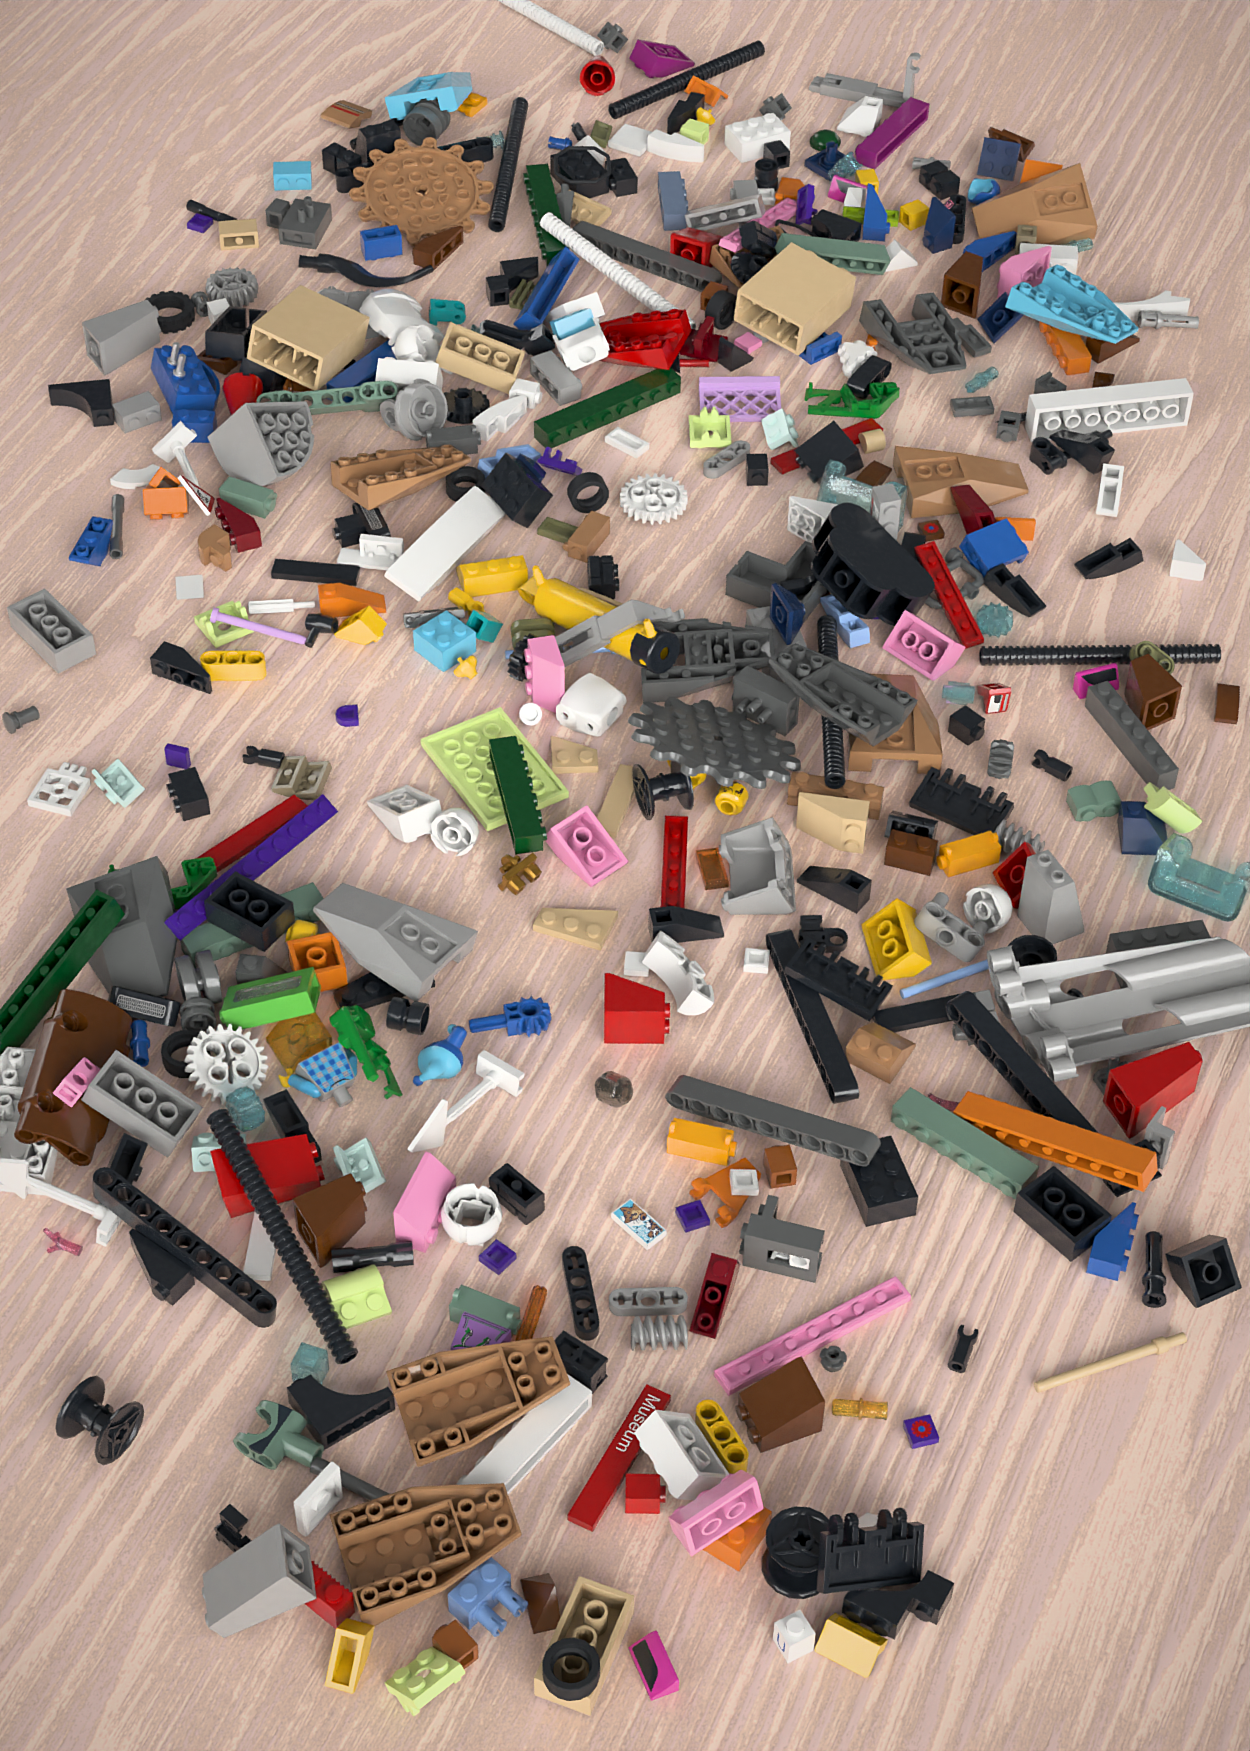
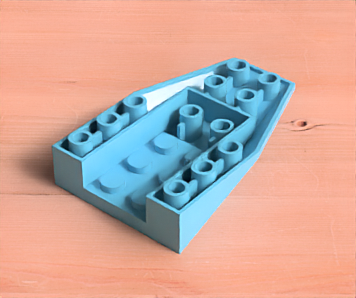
M447 72L415 78L385 97L390 119H404L421 99L425 98L427 100L437 98L441 111H456L473 91L470 72Z
M1058 264L1047 269L1042 283L1035 287L1024 281L1013 286L1005 306L1008 309L1060 330L1115 344L1138 332L1139 329L1103 292Z

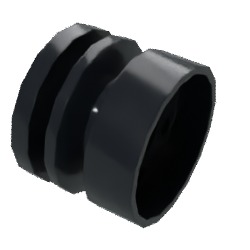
M1023 935L1015 938L1008 944V946H1012L1016 962L1019 961L1020 966L1057 961L1055 947L1043 937Z

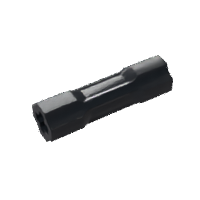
M412 1241L367 1248L345 1247L331 1249L333 1273L355 1271L358 1268H364L373 1264L376 1267L414 1265Z

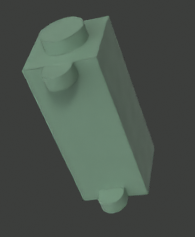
M229 476L219 488L221 499L254 516L265 519L276 506L277 493L259 485Z
M462 1284L459 1289H455L453 1299L449 1304L450 1321L458 1324L465 1311L510 1329L511 1338L513 1335H518L523 1324V1320L520 1319V1307Z

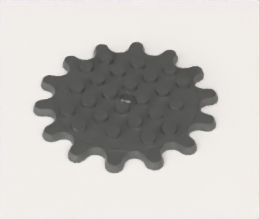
M669 697L665 701L664 706H659L652 702H644L640 707V711L643 714L632 713L628 718L629 724L641 728L636 729L632 734L631 738L634 741L654 746L650 752V756L658 761H675L681 765V773L693 777L704 773L713 776L716 782L722 786L729 787L733 785V780H742L754 788L765 789L766 778L780 783H789L791 778L790 772L787 770L800 771L801 769L800 760L789 756L795 754V744L790 741L777 739L775 726L753 723L747 720V713L745 711L743 713H738L736 710L728 712L725 708L714 707L712 702L708 700H701L699 703L688 705L678 698Z

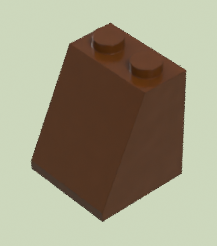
M965 251L944 274L941 304L944 308L973 319L977 317L983 257Z
M1150 654L1132 660L1124 692L1129 708L1147 730L1175 719L1182 685Z
M351 1173L293 1198L297 1231L320 1268L324 1267L332 1259L331 1249L343 1248L366 1223L365 1212L367 1211V1206L363 1199L366 1192L363 1184L360 1181L356 1182Z
M801 1356L739 1393L738 1405L735 1406L739 1420L741 1422L744 1421L748 1427L747 1434L750 1442L756 1444L760 1453L821 1432L825 1399Z

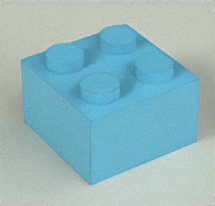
M447 610L413 630L414 650L442 672L459 663L457 660L459 657L464 660L476 652V632Z

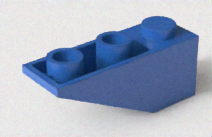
M1132 1202L1094 1237L1086 1273L1118 1281L1120 1271L1126 1272L1129 1256L1124 1255L1125 1250L1131 1251L1134 1235L1129 1234L1130 1229L1136 1230L1139 1217L1138 1214H1134L1136 1203Z

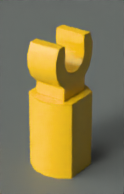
M458 587L449 592V601L458 607L461 606L465 612L468 611L469 616L473 610L484 612L482 602L474 601L471 596Z

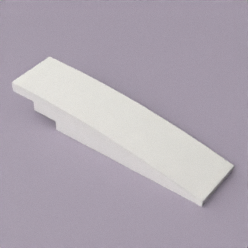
M474 486L427 529L386 571L384 576L419 602L427 593L429 594L448 577L506 513L490 496Z

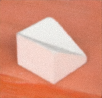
M848 187L844 206L865 208L867 189Z

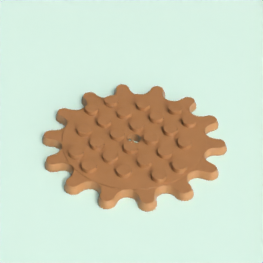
M432 137L425 138L419 147H411L406 140L397 139L394 142V152L387 154L378 149L371 150L369 157L374 165L370 168L356 167L353 170L354 177L362 181L364 185L351 189L349 196L353 201L367 204L365 208L358 212L360 220L362 222L380 221L382 223L380 227L397 225L400 233L407 235L406 240L411 246L417 245L423 236H432L457 226H463V232L471 233L475 228V223L470 219V216L475 214L487 215L491 209L489 203L479 198L481 195L490 194L494 189V184L491 181L479 180L476 177L483 171L484 163L479 160L472 162L463 161L461 157L464 153V148L460 145H454L445 151L437 148V141ZM423 190L425 193L423 195V193H419L418 191Z

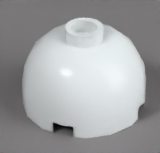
M449 808L442 811L431 824V839L443 853L448 854V850L457 852L456 856H462L471 850L478 839L479 829L476 819L470 812L462 808Z
M983 884L967 892V901L963 903V909L970 925L974 926L977 921H983L988 925L986 933H993L1008 923L1013 906L1011 898L1003 888L994 884Z

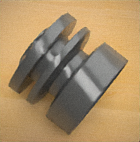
M421 99L405 116L403 121L404 132L410 141L418 146H421L423 140L427 137H432L437 141L450 124V113L447 110H440L438 99Z

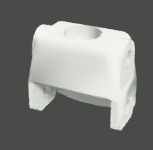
M596 317L593 318L595 326L560 341L556 334L553 335L559 354L566 367L570 370L580 369L608 356L610 349Z
M588 673L578 679L565 692L560 703L556 706V718L560 725L573 731L599 737L620 717L627 700L625 695L610 683L592 673Z

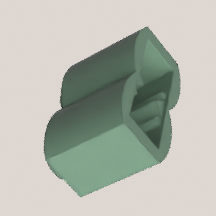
M1099 781L1090 786L1079 785L1070 788L1067 792L1066 802L1075 821L1081 822L1091 821L1096 817L1114 816L1119 813L1121 799L1112 781Z

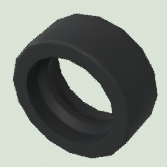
M725 290L717 291L707 304L705 318L706 316L714 317V327L724 330L728 328L734 321L737 296Z
M463 466L446 476V494L451 500L457 502L474 486L485 493L481 486L485 476L481 470L475 467ZM461 482H471L475 484L471 487L456 486V484Z
M586 472L576 476L569 483L567 495L575 510L581 513H590L591 511L595 512L601 509L606 504L609 498V490L602 476L594 472ZM590 486L599 487L594 496L588 499L577 498L583 489Z
M180 1030L169 1035L163 1042L161 1048L163 1065L165 1070L172 1076L189 1078L192 1074L185 1072L188 1063L175 1060L171 1055L180 1048L192 1046L191 1042L194 1037L198 1038L199 1032Z
M574 1637L564 1638L553 1643L545 1652L542 1661L543 1681L548 1691L558 1699L566 1701L581 1700L589 1696L597 1687L600 1678L599 1655L594 1647L585 1640ZM574 1655L587 1661L589 1673L580 1682H562L554 1675L553 1667L555 1662L564 1656Z

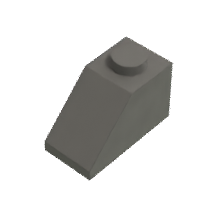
M240 954L235 973L237 985L288 972L265 956Z

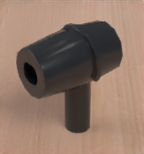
M322 613L308 614L305 619V627L310 633L305 645L312 648L319 633H336L338 619L323 615Z

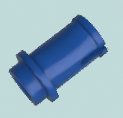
M550 136L548 140L551 143L548 144V148L563 150L568 146H572V140H569L567 137L561 139Z

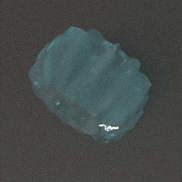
M991 602L989 606L983 605L977 613L976 623L981 633L989 634V637L992 635L997 638L1000 635L1007 636V633L1013 627V611L1008 610V606H1001L1000 603L994 605Z
M248 1086L240 1087L226 1096V1107L237 1129L243 1132L251 1131L265 1122L263 1104L253 1089H250Z

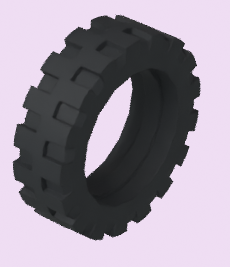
M161 291L159 294H152L150 298L147 297L145 299L152 306H155L158 311L165 308L182 310L181 313L174 316L157 317L163 334H168L169 332L178 333L180 330L184 331L187 326L190 327L192 322L195 321L193 300L187 294Z

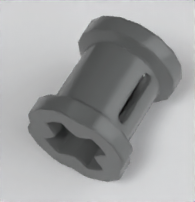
M201 291L194 293L191 299L193 300L196 312L201 317L208 316L207 302L209 301L207 295Z

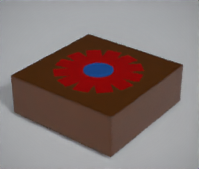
M938 520L918 523L917 529L919 533L926 535L925 542L944 539L945 532Z

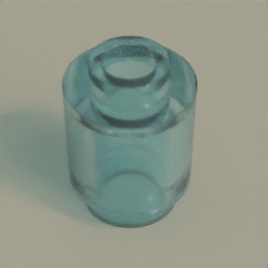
M948 681V685H943L942 698H946V703L958 705L973 704L975 686H970V683Z

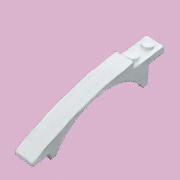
M1165 290L1163 293L1147 300L1113 303L1131 321H1138L1140 310H1144L1146 313L1160 311L1163 315L1187 316L1190 298L1171 296V291Z

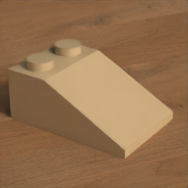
M799 792L796 828L839 851L863 854L870 801Z

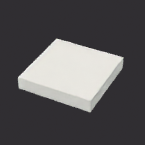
M624 124L608 141V147L641 157L647 150V135L651 131Z
M332 1461L294 1501L297 1530L305 1537L313 1531L343 1498L340 1467Z

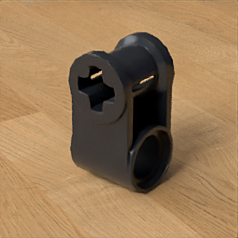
M1037 437L1033 439L1029 456L1030 461L1037 465L1046 475L1052 474L1055 469L1067 466L1066 455L1047 438Z

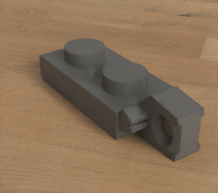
M958 317L953 319L959 327L958 334L962 345L974 358L991 353L992 347L989 342L971 324L965 325Z
M459 606L403 613L404 627L416 628L421 622L426 623L446 610L460 620V618H465V611Z

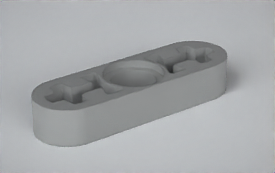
M742 440L735 441L706 460L703 466L704 476L710 479L719 478L746 460V454H750V444ZM724 458H729V459H731V460H730V461H725V460H722V459H724Z
M679 1287L619 1288L612 1291L609 1295V1309L616 1316L679 1315L687 1308L688 1296L685 1290ZM645 1297H651L656 1302L652 1306H645L641 1303V1300ZM660 1298H663L664 1305H660ZM672 1298H677L678 1304H673ZM633 1299H636V1305H633ZM618 1300H623L624 1305H619Z

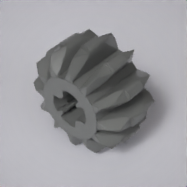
M1002 739L992 741L987 770L989 776L998 779L1009 778L1014 754L1013 742Z

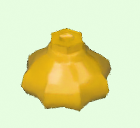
M702 107L698 108L696 111L697 121L711 126L715 123V118L710 114L712 110L709 109L707 111Z
M471 655L466 660H463L461 657L457 659L460 665L453 671L457 677H468L471 680L478 674L476 670V656Z

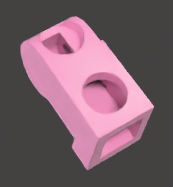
M84 1057L63 1079L53 1094L72 1108L101 1069Z

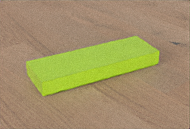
M843 206V217L864 224L865 208ZM885 210L890 227H898L899 211Z

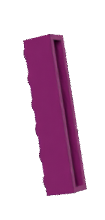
M910 97L888 119H885L873 133L867 136L861 144L857 145L855 149L857 164L875 170L928 120L930 104Z

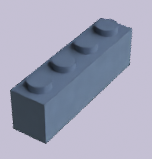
M680 171L658 172V194L664 231L685 229L687 224L685 214L688 212L685 179H681Z

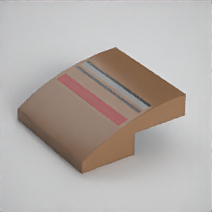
M340 100L324 110L320 118L351 129L360 127L362 119L371 118L372 110Z

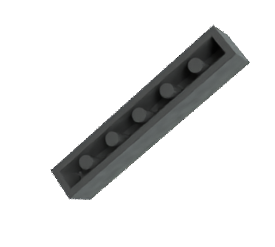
M1108 681L1089 686L1085 701L1086 709L1146 784L1151 782L1159 789L1163 786L1168 790L1174 789L1179 768Z

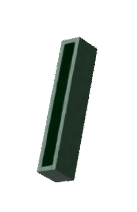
M516 736L489 739V757L515 855L543 851V841L547 840L545 826L541 827L540 825L542 824V814L540 809L536 810V807H538L536 793L531 792L533 790V782L531 776L527 777V774H529L527 760L523 761L522 759L524 758L523 745L518 744Z

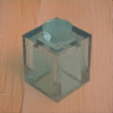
M301 1342L290 1364L293 1382L311 1374L322 1384L329 1370L327 1350Z

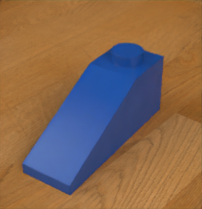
M868 183L862 240L885 242V235L890 232V222H887V213L873 185Z
M1011 231L975 240L964 248L963 254L967 251L983 257V272L1015 248L1017 232Z

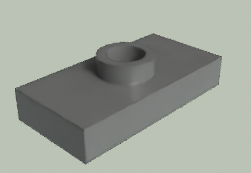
M990 396L950 400L954 417L994 414L995 408Z

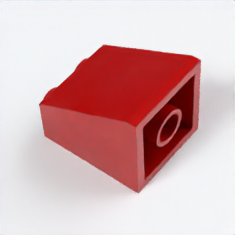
M688 227L671 234L670 253L712 268L713 265L709 262L712 246L719 244L723 236Z
M605 973L604 1044H664V1034H669L670 1028L669 1019H665L670 1018V1003H665V992L611 973Z

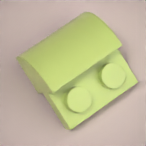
M1149 782L1143 788L1148 795L1146 798L1148 803L1144 807L1178 833H1188L1201 824L1202 820L1196 810L1164 786L1159 789Z
M374 1264L322 1281L321 1283L323 1290L327 1292L326 1297H329L331 1300L330 1304H333L335 1307L334 1311L339 1314L338 1319H341L343 1322L341 1326H345L346 1329L392 1313L383 1287L384 1282Z

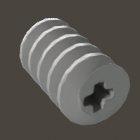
M1005 819L1002 820L995 830L999 838L998 842L1006 853L1011 851L1013 853L1024 841L1032 845L1036 854L1044 849L1045 841L1040 842V834H1037L1032 839V831L1029 830L1023 835L1024 828L1020 827L1017 831H1014V823L1007 828V821Z
M661 1315L656 1317L654 1323L650 1316H646L643 1324L640 1317L635 1316L631 1324L632 1351H634L636 1343H639L641 1350H645L647 1343H650L652 1350H656L658 1342H661L663 1350H667L669 1342H672L674 1349L678 1350L680 1342H683L687 1350L688 1333L684 1316L679 1315L676 1323L672 1315L667 1316L665 1323Z

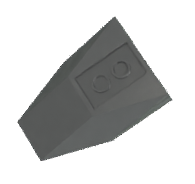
M158 856L66 888L74 916L96 889L114 897L125 913L124 917L88 961L107 992L110 993L111 986H118L159 997L167 996L177 937L164 922L176 910L168 871Z

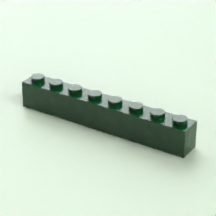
M548 164L526 165V173H523V182L526 188V195H528L533 224L536 227V237L538 238L539 249H541V258L545 260L546 266H548L551 259L566 245L542 228L540 222L546 213H552L561 221L562 218Z
M671 368L669 370L655 369L534 421V438L545 448L550 447L552 449L681 393V376Z
M96 889L0 1009V1056L7 1047H21L55 1004L59 992L70 985L124 917L125 913L114 897Z

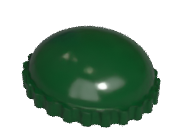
M827 129L817 131L810 138V146L818 151L826 149V143L828 142L837 143L838 148L841 144L840 137L834 131Z

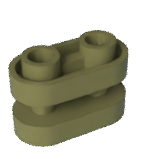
M547 618L520 619L513 622L510 627L513 649L519 640L523 641L524 636H528L529 633L538 637L555 636L554 623Z
M1142 641L1131 648L1129 653L1131 661L1150 654L1169 674L1173 673L1175 668L1173 659L1152 642Z

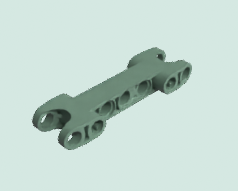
M392 381L366 382L356 387L296 393L284 390L263 393L258 396L257 403H260L264 398L271 400L268 402H301L309 400L312 402V405L309 406L311 415L357 410L378 412L382 402L387 399L396 400L398 388ZM391 386L395 392L383 390V388ZM345 396H349L353 401L346 403L342 399ZM325 398H329L333 402L329 405L323 404L322 400Z

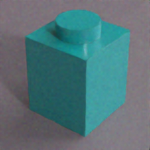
M473 610L466 625L476 632L477 639L494 643L503 623L489 613Z

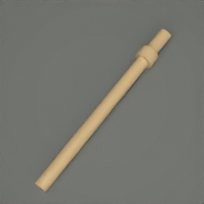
M1184 1332L1166 1338L1161 1336L1152 1339L1149 1344L1034 1382V1388L1039 1393L1154 1353L1156 1355L1169 1351V1348L1186 1343V1335Z

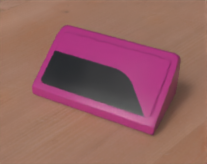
M834 175L828 192V198L844 203L848 187L867 189V186Z
M1112 663L1076 672L1073 690L1078 698H1086L1089 686L1108 681L1115 690H1119L1117 664Z
M657 1630L628 1647L651 1701L679 1691V1679Z

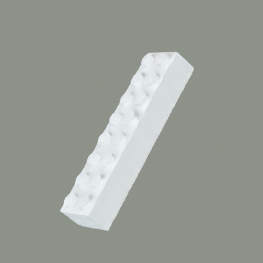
M1181 378L1030 394L1025 429L1032 442L1037 437L1051 440L1049 438L1050 435L1062 429L1090 435L1096 430L1102 433L1110 429L1112 433L1186 426L1194 393L1187 379Z

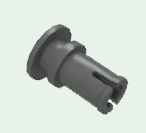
M35 706L20 712L14 711L11 714L8 712L2 714L3 724L10 734L15 733L16 729L22 728L24 724L40 718L38 709Z

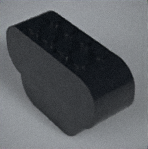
M841 503L833 507L812 540V548L816 554L811 562L813 575L850 613L859 618L873 619L878 617L883 622L895 626L905 610L917 615L934 590L935 584L931 575L869 512L859 505Z

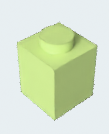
M689 119L681 126L680 135L704 145L709 140V124Z

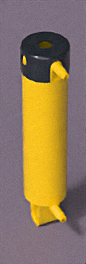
M537 565L532 567L533 576L518 588L519 595L524 601L535 606V611L538 615L550 619L552 622L568 630L592 616H602L617 608L557 578L545 579ZM648 618L644 619V624H637L610 639L611 643L604 646V648L633 661L636 665L655 674L665 673L671 669L680 652V641L677 635L651 623Z

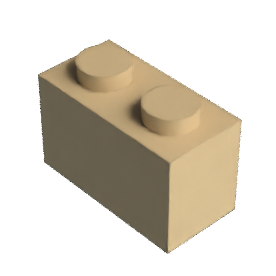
M256 218L218 221L221 251L259 248Z

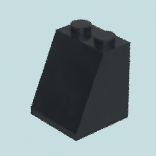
M393 120L360 128L355 153L361 155L362 163L371 162L369 157L371 150L378 149L387 154L394 152V142L397 139H401L400 128Z
M832 421L794 450L797 457L795 459L797 465L801 469L805 468L809 472L807 473L809 479L814 484L817 482L821 488L864 467L859 449L835 421Z

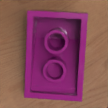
M640 39L637 40L629 58L635 63L634 66L642 69L649 78H663L695 65V62L674 45Z

